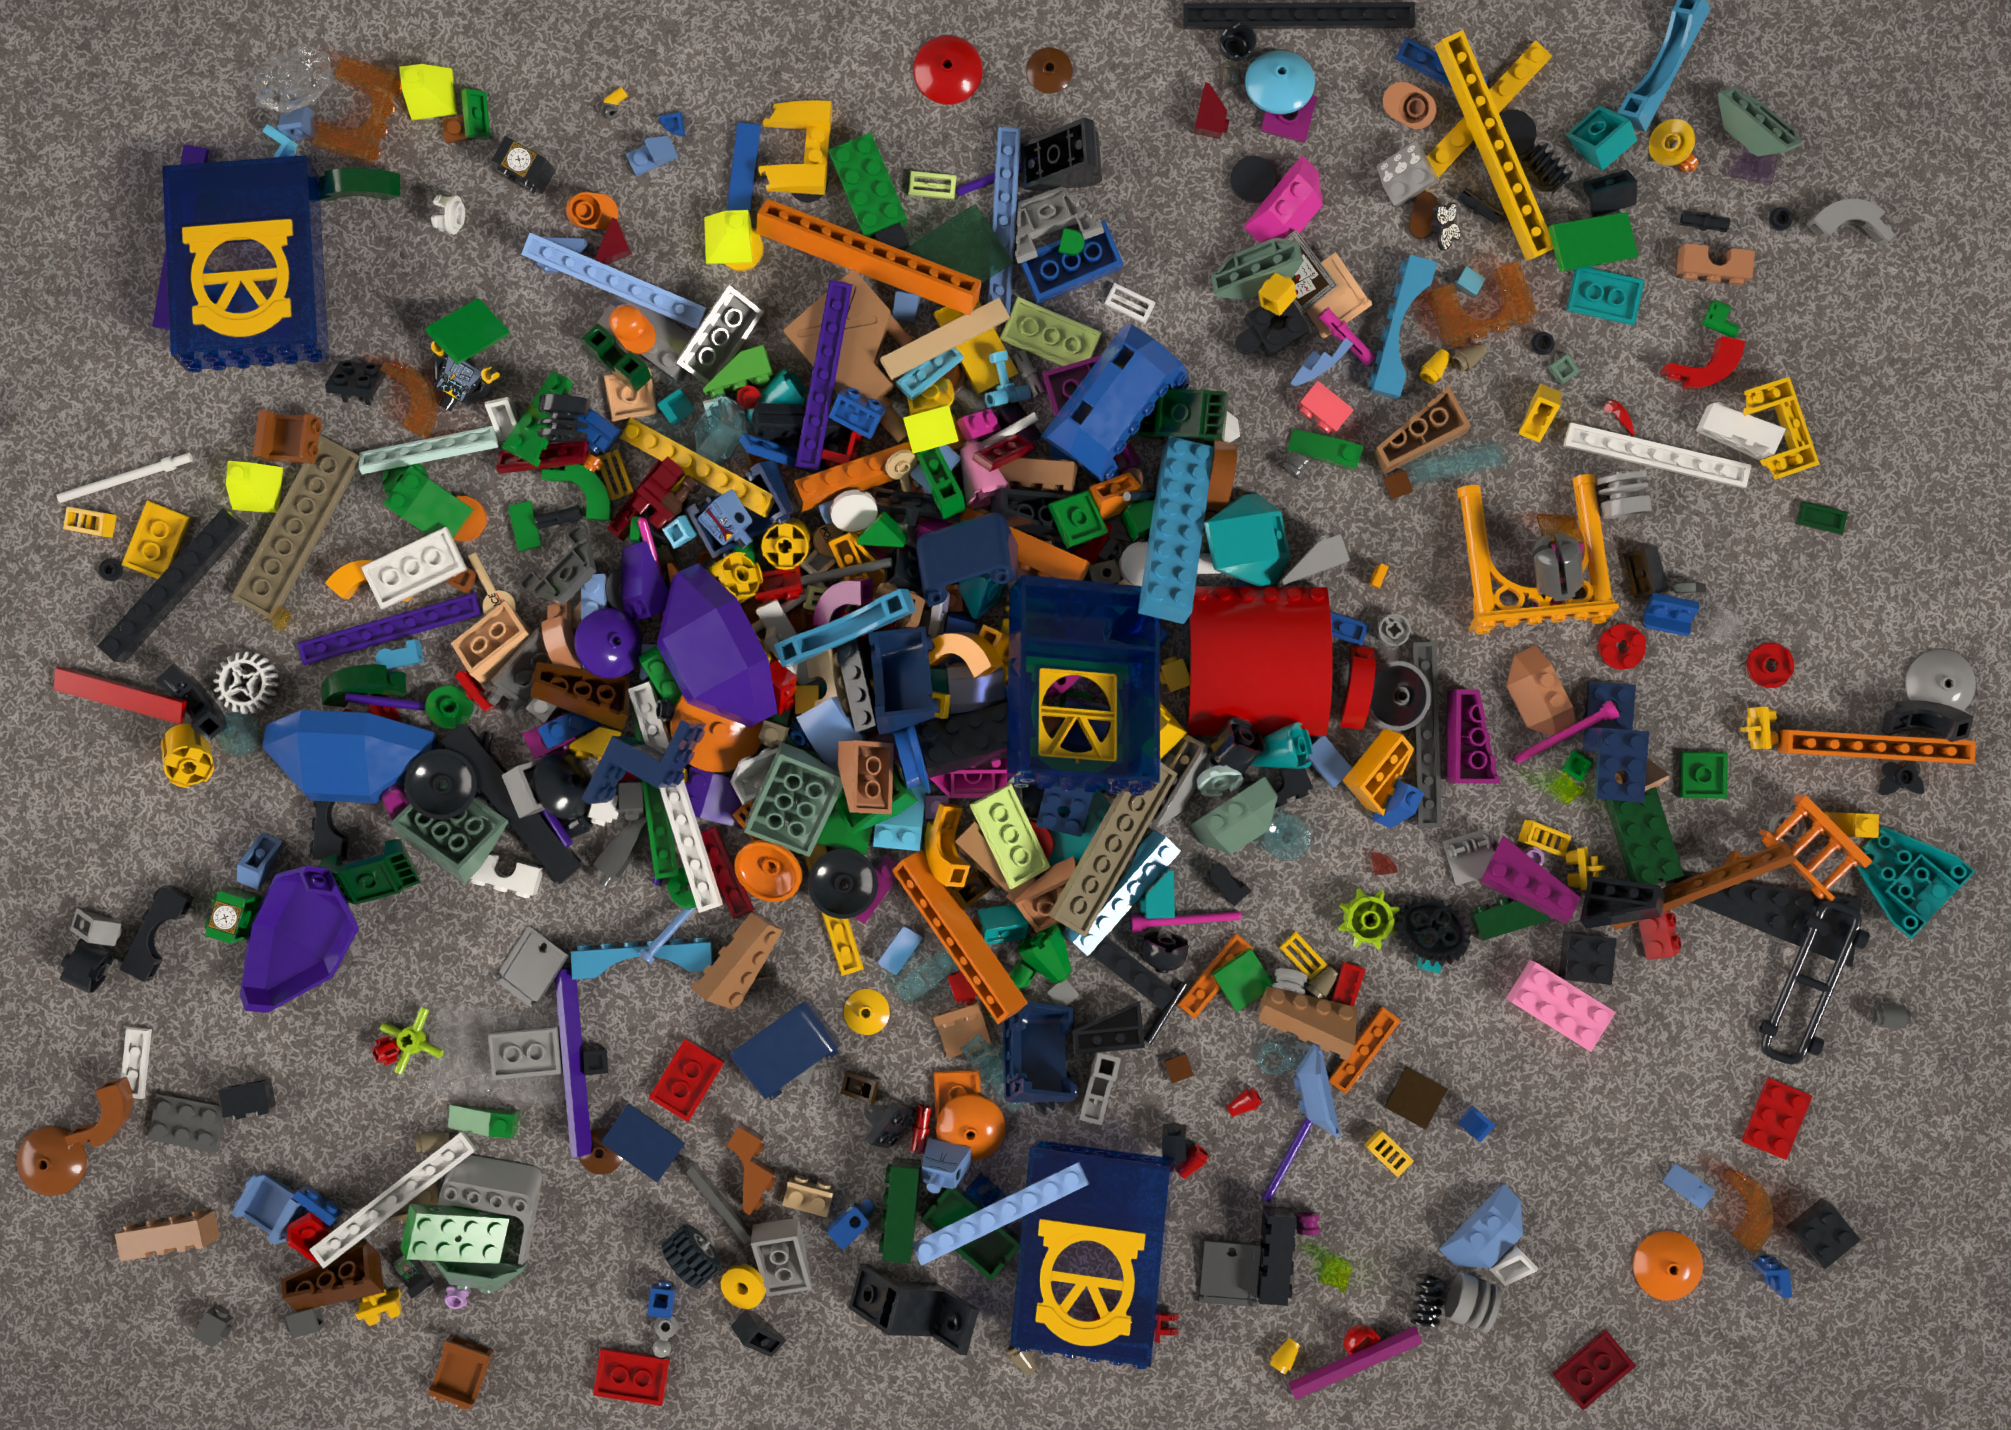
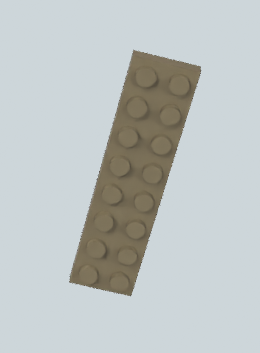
M320 434L318 440L319 451L315 464L304 463L231 596V598L271 620H275L359 466V455Z
M1144 751L1140 753L1051 910L1050 917L1084 937L1087 936L1176 778V772Z

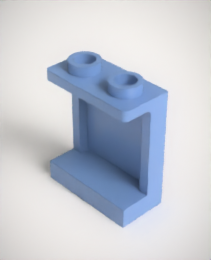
M265 1172L254 1174L247 1180L243 1194L235 1201V1208L231 1215L234 1217L242 1216L268 1233L269 1237L267 1240L274 1245L286 1242L287 1225L299 1219L305 1207L292 1198L296 1192Z

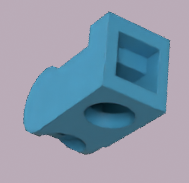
M420 640L406 641L407 648L397 650L381 649L376 654V663L386 665V669H396L424 663Z

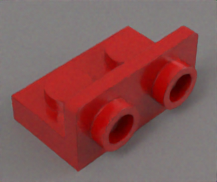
M309 1212L287 1225L286 1241L292 1249L297 1250L306 1259L316 1264L318 1261L310 1249L333 1232L334 1229Z

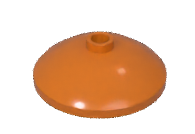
M756 840L743 846L736 856L734 867L738 881L748 893L760 900L767 902L785 901L791 898L801 885L802 871L796 857L782 845L765 840Z
M964 1094L951 1099L941 1109L936 1122L938 1140L971 1147V1161L982 1160L992 1155L1001 1146L1005 1137L1006 1124L1002 1111L992 1100L978 1094ZM969 1131H972L975 1133V1135L968 1136L967 1133Z
M1670 1230L1659 1231L1649 1235L1638 1246L1633 1258V1272L1640 1287L1650 1296L1665 1301L1677 1300L1687 1296L1698 1285L1703 1272V1259L1696 1244L1684 1234ZM1676 1266L1675 1272L1670 1273V1268Z

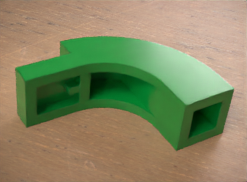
M580 464L565 466V471H563V467H552L549 470H542L541 479L545 481L570 482L581 487L587 500L586 519L592 521H613V501L605 482L596 473Z

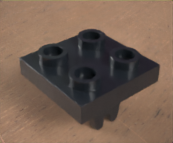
M350 360L339 361L325 384L326 393L341 394L342 401L348 403L351 396L364 397L365 404L371 406L372 401H374V395L386 376V366L374 363H354Z
M892 1102L888 1108L870 1104L869 1106L873 1110L872 1113L865 1111L864 1115L873 1128L864 1140L872 1146L892 1147L899 1140L901 1131L912 1123L916 1110L909 1105Z

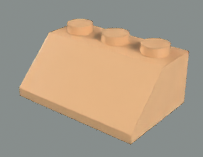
M505 600L455 639L451 645L469 674L485 686L530 636L532 631Z

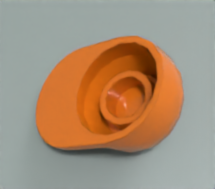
M577 193L567 202V217L576 227L606 230L612 217L618 219L616 203L605 194Z
M621 304L615 307L609 317V326L613 334L628 351L634 354L648 352L656 341V332L652 324L636 306Z

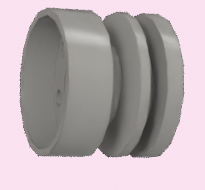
M1619 471L1597 479L1598 486L1608 485L1609 487L1598 491L1599 495H1610V500L1600 503L1602 519L1631 516L1652 511L1650 495H1639L1638 492L1649 487L1648 483H1637V480L1647 478V471Z
M1463 1272L1458 1273L1452 1282L1446 1299L1445 1318L1460 1325L1468 1321V1326L1471 1329L1477 1328L1480 1332H1489L1496 1321L1500 1309L1501 1287L1494 1283L1490 1284L1485 1280L1481 1281L1478 1285L1476 1277Z

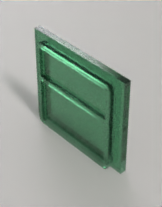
M976 204L963 210L905 249L908 253L982 281L981 284L1013 264L996 237V233L993 232Z

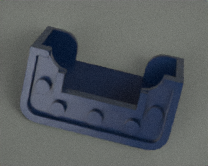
M775 461L759 462L751 467V471L747 472L746 476L743 477L745 480L771 493L775 500L767 518L744 506L752 519V523L745 529V532L751 539L776 523L781 525L791 519L789 515L793 513L780 468ZM721 493L706 498V501L701 503L702 505L695 503L686 509L713 559L721 556L724 558L729 554L735 553V549L739 547L734 539L726 545H722L698 521L699 516L713 501L723 495Z
M999 513L985 514L928 532L917 539L916 551L923 595L929 607L941 604L946 600V585L985 573H989L991 579L998 584H1007L1018 580V544L1006 519Z
M925 626L869 632L875 689V716L879 735L889 734L935 718L934 713H939L938 698L933 699L928 649H933L932 637L931 635H926Z
M810 999L790 1010L731 1052L729 1056L764 1099L769 1097L772 1101L782 1094L780 1089L805 1070L825 1057L827 1060H830L839 1053L838 1048L842 1044Z
M1028 1002L1019 1012L1003 1021L1004 1099L1006 1102H1069L1075 1099L1077 1085L1072 1078H1066L1065 1035L1075 1025L1073 1007Z

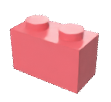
M1319 381L1313 385L1297 405L1301 408L1299 411L1303 416L1311 419V417L1319 423L1317 426L1327 434L1329 432L1334 434L1354 410Z

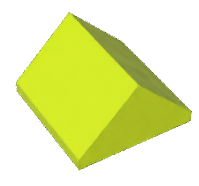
M949 405L903 418L913 454L959 441Z

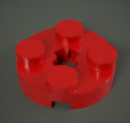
M1613 625L1601 634L1598 641V651L1603 662L1610 668L1616 670L1631 669L1639 664L1645 655L1646 637L1632 625ZM1621 640L1625 641V645L1628 647L1627 651H1623V654L1619 653V648L1616 647L1618 642L1622 643Z

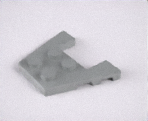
M1063 187L1018 202V235H1016L1017 251H1015L1017 263L1019 264L1038 257L1032 239L1045 236L1077 223L1085 240L1104 233L1103 226L1099 221L1093 219L1092 214L1088 210H1084L1079 205V202Z

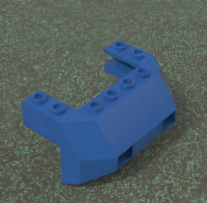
M1124 324L1040 437L1075 460L1084 474L1097 484L1120 476L1121 471L1113 459L1114 456L1123 451L1126 446V440L1130 435H1134L1138 431L1141 420L1153 411L1154 403L1159 396L1163 397L1168 388H1188L1190 378L1186 368L1180 360L1157 340L1133 324Z

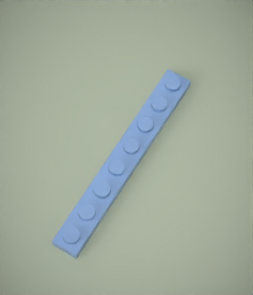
M529 233L521 255L695 329H698L706 310L704 306L532 233Z
M1077 1162L913 1242L912 1247L922 1266L1087 1186L1089 1182L1080 1163Z

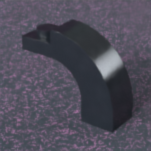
M175 663L157 677L156 682L173 697L187 700L186 711L191 718V727L208 742L227 727L226 718L216 701L193 676H188Z
M1921 700L1896 702L1894 709L1886 711L1881 732L1889 736L1907 730H1923L1935 733L1950 742H1955L1969 737L1974 717L1962 710L1941 703Z

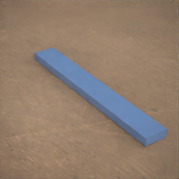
M998 127L988 303L1000 298L1010 315L1021 128Z

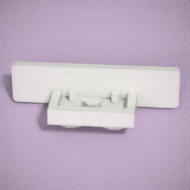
M774 599L758 607L756 612L767 629L764 643L768 651H773L776 660L780 662L774 644L797 635L778 600ZM806 660L794 666L786 667L797 675V682L800 686L816 680L809 679Z

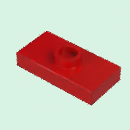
M468 670L460 671L455 675L456 679L465 688L466 696L471 701H475L484 712L491 711L496 707L487 701V698L483 695L486 690L478 680L469 674Z
M1343 961L1330 1001L1354 1007L1366 969Z

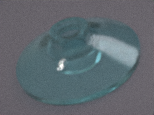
M232 711L224 715L227 727L215 736L218 746L223 752L234 757H242L252 753L258 747L262 736L261 727L257 719L250 713L241 714V711ZM235 729L239 732L237 738H234L232 735Z
M1285 814L1272 820L1270 830L1264 834V841L1267 850L1274 857L1283 861H1292L1306 853L1310 846L1311 833L1309 827L1301 818ZM1284 833H1289L1291 836L1288 842L1282 839Z

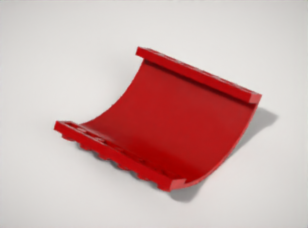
M1195 586L1192 613L1190 614L1189 711H1187L1186 715L1187 735H1215L1228 720H1231L1233 717H1239L1252 724L1253 726L1250 729L1255 733L1259 731L1262 736H1267L1296 722L1302 723L1300 727L1307 729L1309 736H1327L1331 707L1333 662L1328 587Z

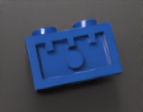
M844 387L838 394L828 418L871 439L887 408L880 401L873 398L869 399L855 388Z
M1653 593L1643 611L1644 627L1688 637L1691 633V622L1699 611V602Z
M1760 1255L1758 1260H1752V1265L1764 1274L1765 1283L1782 1298L1792 1297L1790 1272L1784 1264L1773 1258L1772 1255Z

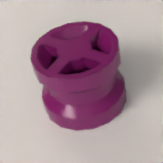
M1296 1213L1297 1220L1299 1221V1226L1296 1228L1297 1234L1317 1235L1320 1233V1228L1317 1226V1221L1320 1219L1319 1213Z

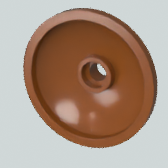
M47 1126L33 1131L23 1140L17 1152L16 1165L21 1180L29 1189L41 1195L57 1196L70 1191L81 1181L87 1166V1156L83 1145H78V1143L67 1144L65 1136L71 1131L58 1126ZM43 1160L46 1161L47 1168L42 1165Z

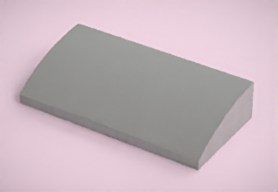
M727 285L675 363L707 385L732 361L764 311L730 285Z

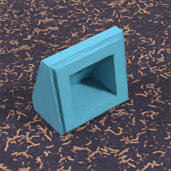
M1466 266L1454 287L1474 298L1486 278Z
M687 515L678 516L662 528L674 549L698 535V531Z

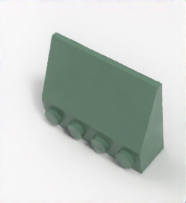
M781 742L746 818L744 833L782 845L789 850L810 857L843 788L840 773L805 751Z
M442 780L439 784L441 789H445L448 785L445 780ZM474 798L471 805L460 815L442 820L428 818L420 814L409 804L391 824L398 837L465 884L482 867L507 826L508 820Z

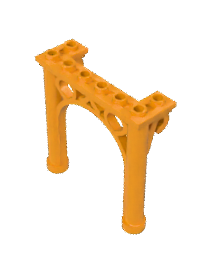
M1583 474L1572 479L1583 544L1582 569L1584 572L1588 565L1590 583L1584 580V586L1583 584L1581 586L1586 592L1584 599L1575 600L1570 598L1563 600L1565 604L1550 606V601L1554 597L1546 596L1543 599L1536 588L1517 585L1507 580L1497 571L1489 553L1481 488L1479 485H1467L1457 489L1458 500L1461 501L1474 593V619L1468 628L1469 632L1483 635L1490 633V630H1493L1498 624H1504V627L1517 626L1519 622L1535 625L1542 623V620H1551L1552 623L1565 621V618L1573 617L1574 620L1592 621V624H1600L1606 622V619L1619 609V603L1615 604V600H1612L1595 486H1597L1595 474ZM1491 577L1502 586L1495 594L1492 591ZM1506 590L1513 592L1518 597V604L1514 606L1503 605L1499 600L1500 594ZM1525 595L1527 600L1534 601L1538 607L1521 608L1525 602Z

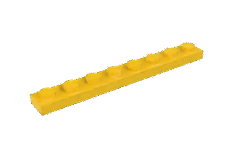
M1536 40L1489 89L1498 113L1504 109L1552 57ZM1465 117L1427 155L1438 177L1474 141Z
M632 418L629 419L620 436V439L661 461L668 456L684 470L686 475L721 494L733 489L743 506L767 518L775 503L772 494Z

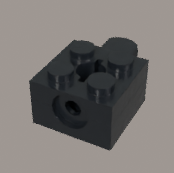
M1294 302L1280 316L1260 305L1244 317L1248 329L1237 336L1235 346L1237 351L1243 355H1249L1261 348L1266 357L1269 358L1307 335L1310 328Z

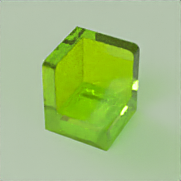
M1562 772L1546 786L1562 805H1569L1585 791L1582 786H1577L1566 772Z
M1327 1256L1320 1282L1336 1287L1341 1293H1345L1353 1267L1349 1261Z

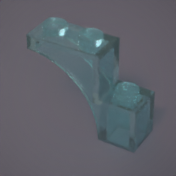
M943 946L923 964L897 982L893 988L906 1004H909L933 988L958 966Z

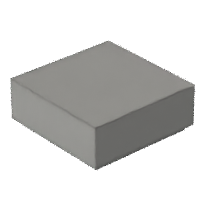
M1067 979L1061 983L1057 982L1047 991L1049 996L1059 1006H1067L1079 996V993Z

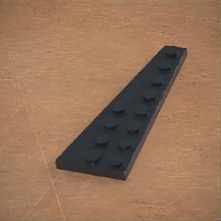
M1684 874L1682 877L1675 878V883L1696 875ZM1741 882L1690 903L1800 947L1808 929L1807 926H1804L1806 915L1809 912L1814 914L1819 904L1828 899L1823 898L1821 900L1810 891ZM1833 895L1835 897L1833 900L1851 905L1860 913L1862 899ZM1829 909L1823 917V925L1817 931L1809 951L1836 961L1851 925L1852 918L1846 913ZM1852 946L1846 960V966L1853 967L1854 946Z

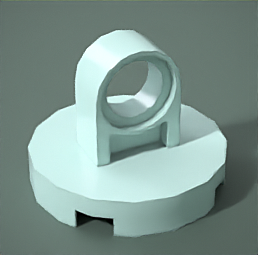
M1214 751L1207 755L1205 771L1196 780L1201 794L1209 797L1223 795L1222 791L1229 788L1232 792L1241 786L1243 782L1242 773L1227 765L1221 766L1218 764V766H1214L1211 763L1210 759L1215 760L1216 754Z

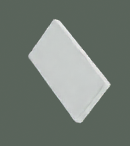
M447 527L361 567L382 610L468 570Z

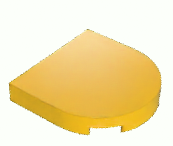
M941 377L913 401L908 398L910 416L947 405L950 406L954 400V389L951 381Z

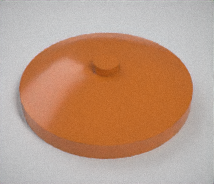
M683 695L675 705V712L670 720L671 737H673L681 719L700 720L706 724L703 729L705 734L702 740L696 744L693 750L695 752L694 757L689 763L700 770L708 772L733 770L737 768L738 762L748 756L752 758L761 745V739L758 737L764 720L750 728L687 704Z

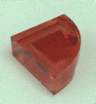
M1371 852L1375 876L1398 873L1395 863L1388 856L1378 852Z

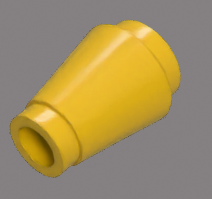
M1439 349L1421 367L1420 377L1429 384H1435L1437 381H1440L1451 355L1446 350Z
M1288 1338L1270 1357L1272 1360L1269 1364L1285 1375L1288 1370H1291L1300 1345Z

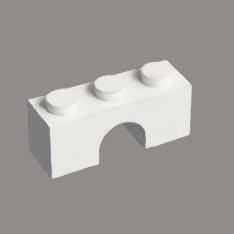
M490 853L482 867L470 878L473 884L485 886V883L494 885L493 889L507 892L510 889L516 891L517 896L529 898L530 895H536L538 892L544 867L521 861L517 862L516 869L511 876H505L498 869L500 855Z

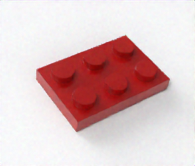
M685 1038L649 1096V1099L689 1122L726 1061L690 1039Z
M1767 1077L1741 1142L1787 1160L1813 1096Z
M601 1347L593 1396L662 1406L670 1357L659 1358L651 1354Z

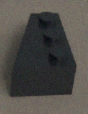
M1589 876L1580 921L1588 929L1661 917L1665 893L1660 885Z
M1140 1001L1073 1030L1074 1055L1145 1048Z

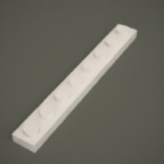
M1575 423L1568 424L1563 445L1568 448L1739 488L1747 487L1751 470L1750 464Z
M463 1131L313 1246L310 1249L311 1253L322 1268L327 1267L477 1149Z

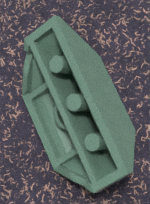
M1735 86L1719 92L1718 101L1724 129L1731 134L1733 139L1742 143L1750 153L1758 157L1787 152L1801 145L1802 141L1799 139L1795 129L1759 100L1748 94L1741 93L1740 89Z
M1272 238L1231 255L1221 265L1219 270L1211 275L1215 296L1247 301L1259 296L1258 291L1262 288L1264 282L1270 279L1275 272L1292 279L1303 263L1299 242L1296 240Z
M1263 777L1189 826L1202 845L1232 854L1270 830L1278 795L1266 777Z
M501 1258L499 1264L433 1261L450 1285H457L456 1288L462 1290L477 1288L482 1293L497 1291L523 1272L528 1265L527 1261L521 1265L518 1264V1260Z

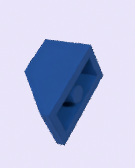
M1396 780L1393 787L1396 790L1393 796L1389 795L1384 806L1387 809L1384 816L1375 813L1372 820L1390 829L1416 813L1425 792Z

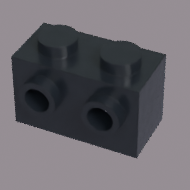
M907 544L904 547L891 548L886 553V558L892 559L893 567L885 568L884 583H891L896 585L898 589H908L918 593L922 583L916 549Z

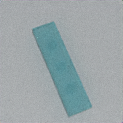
M1499 442L1409 464L1413 484L1418 486L1506 464L1501 443Z

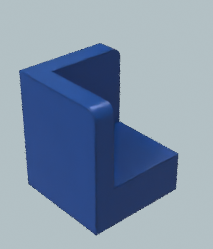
M1471 1106L1457 1122L1479 1142H1482L1495 1127V1124L1474 1106Z

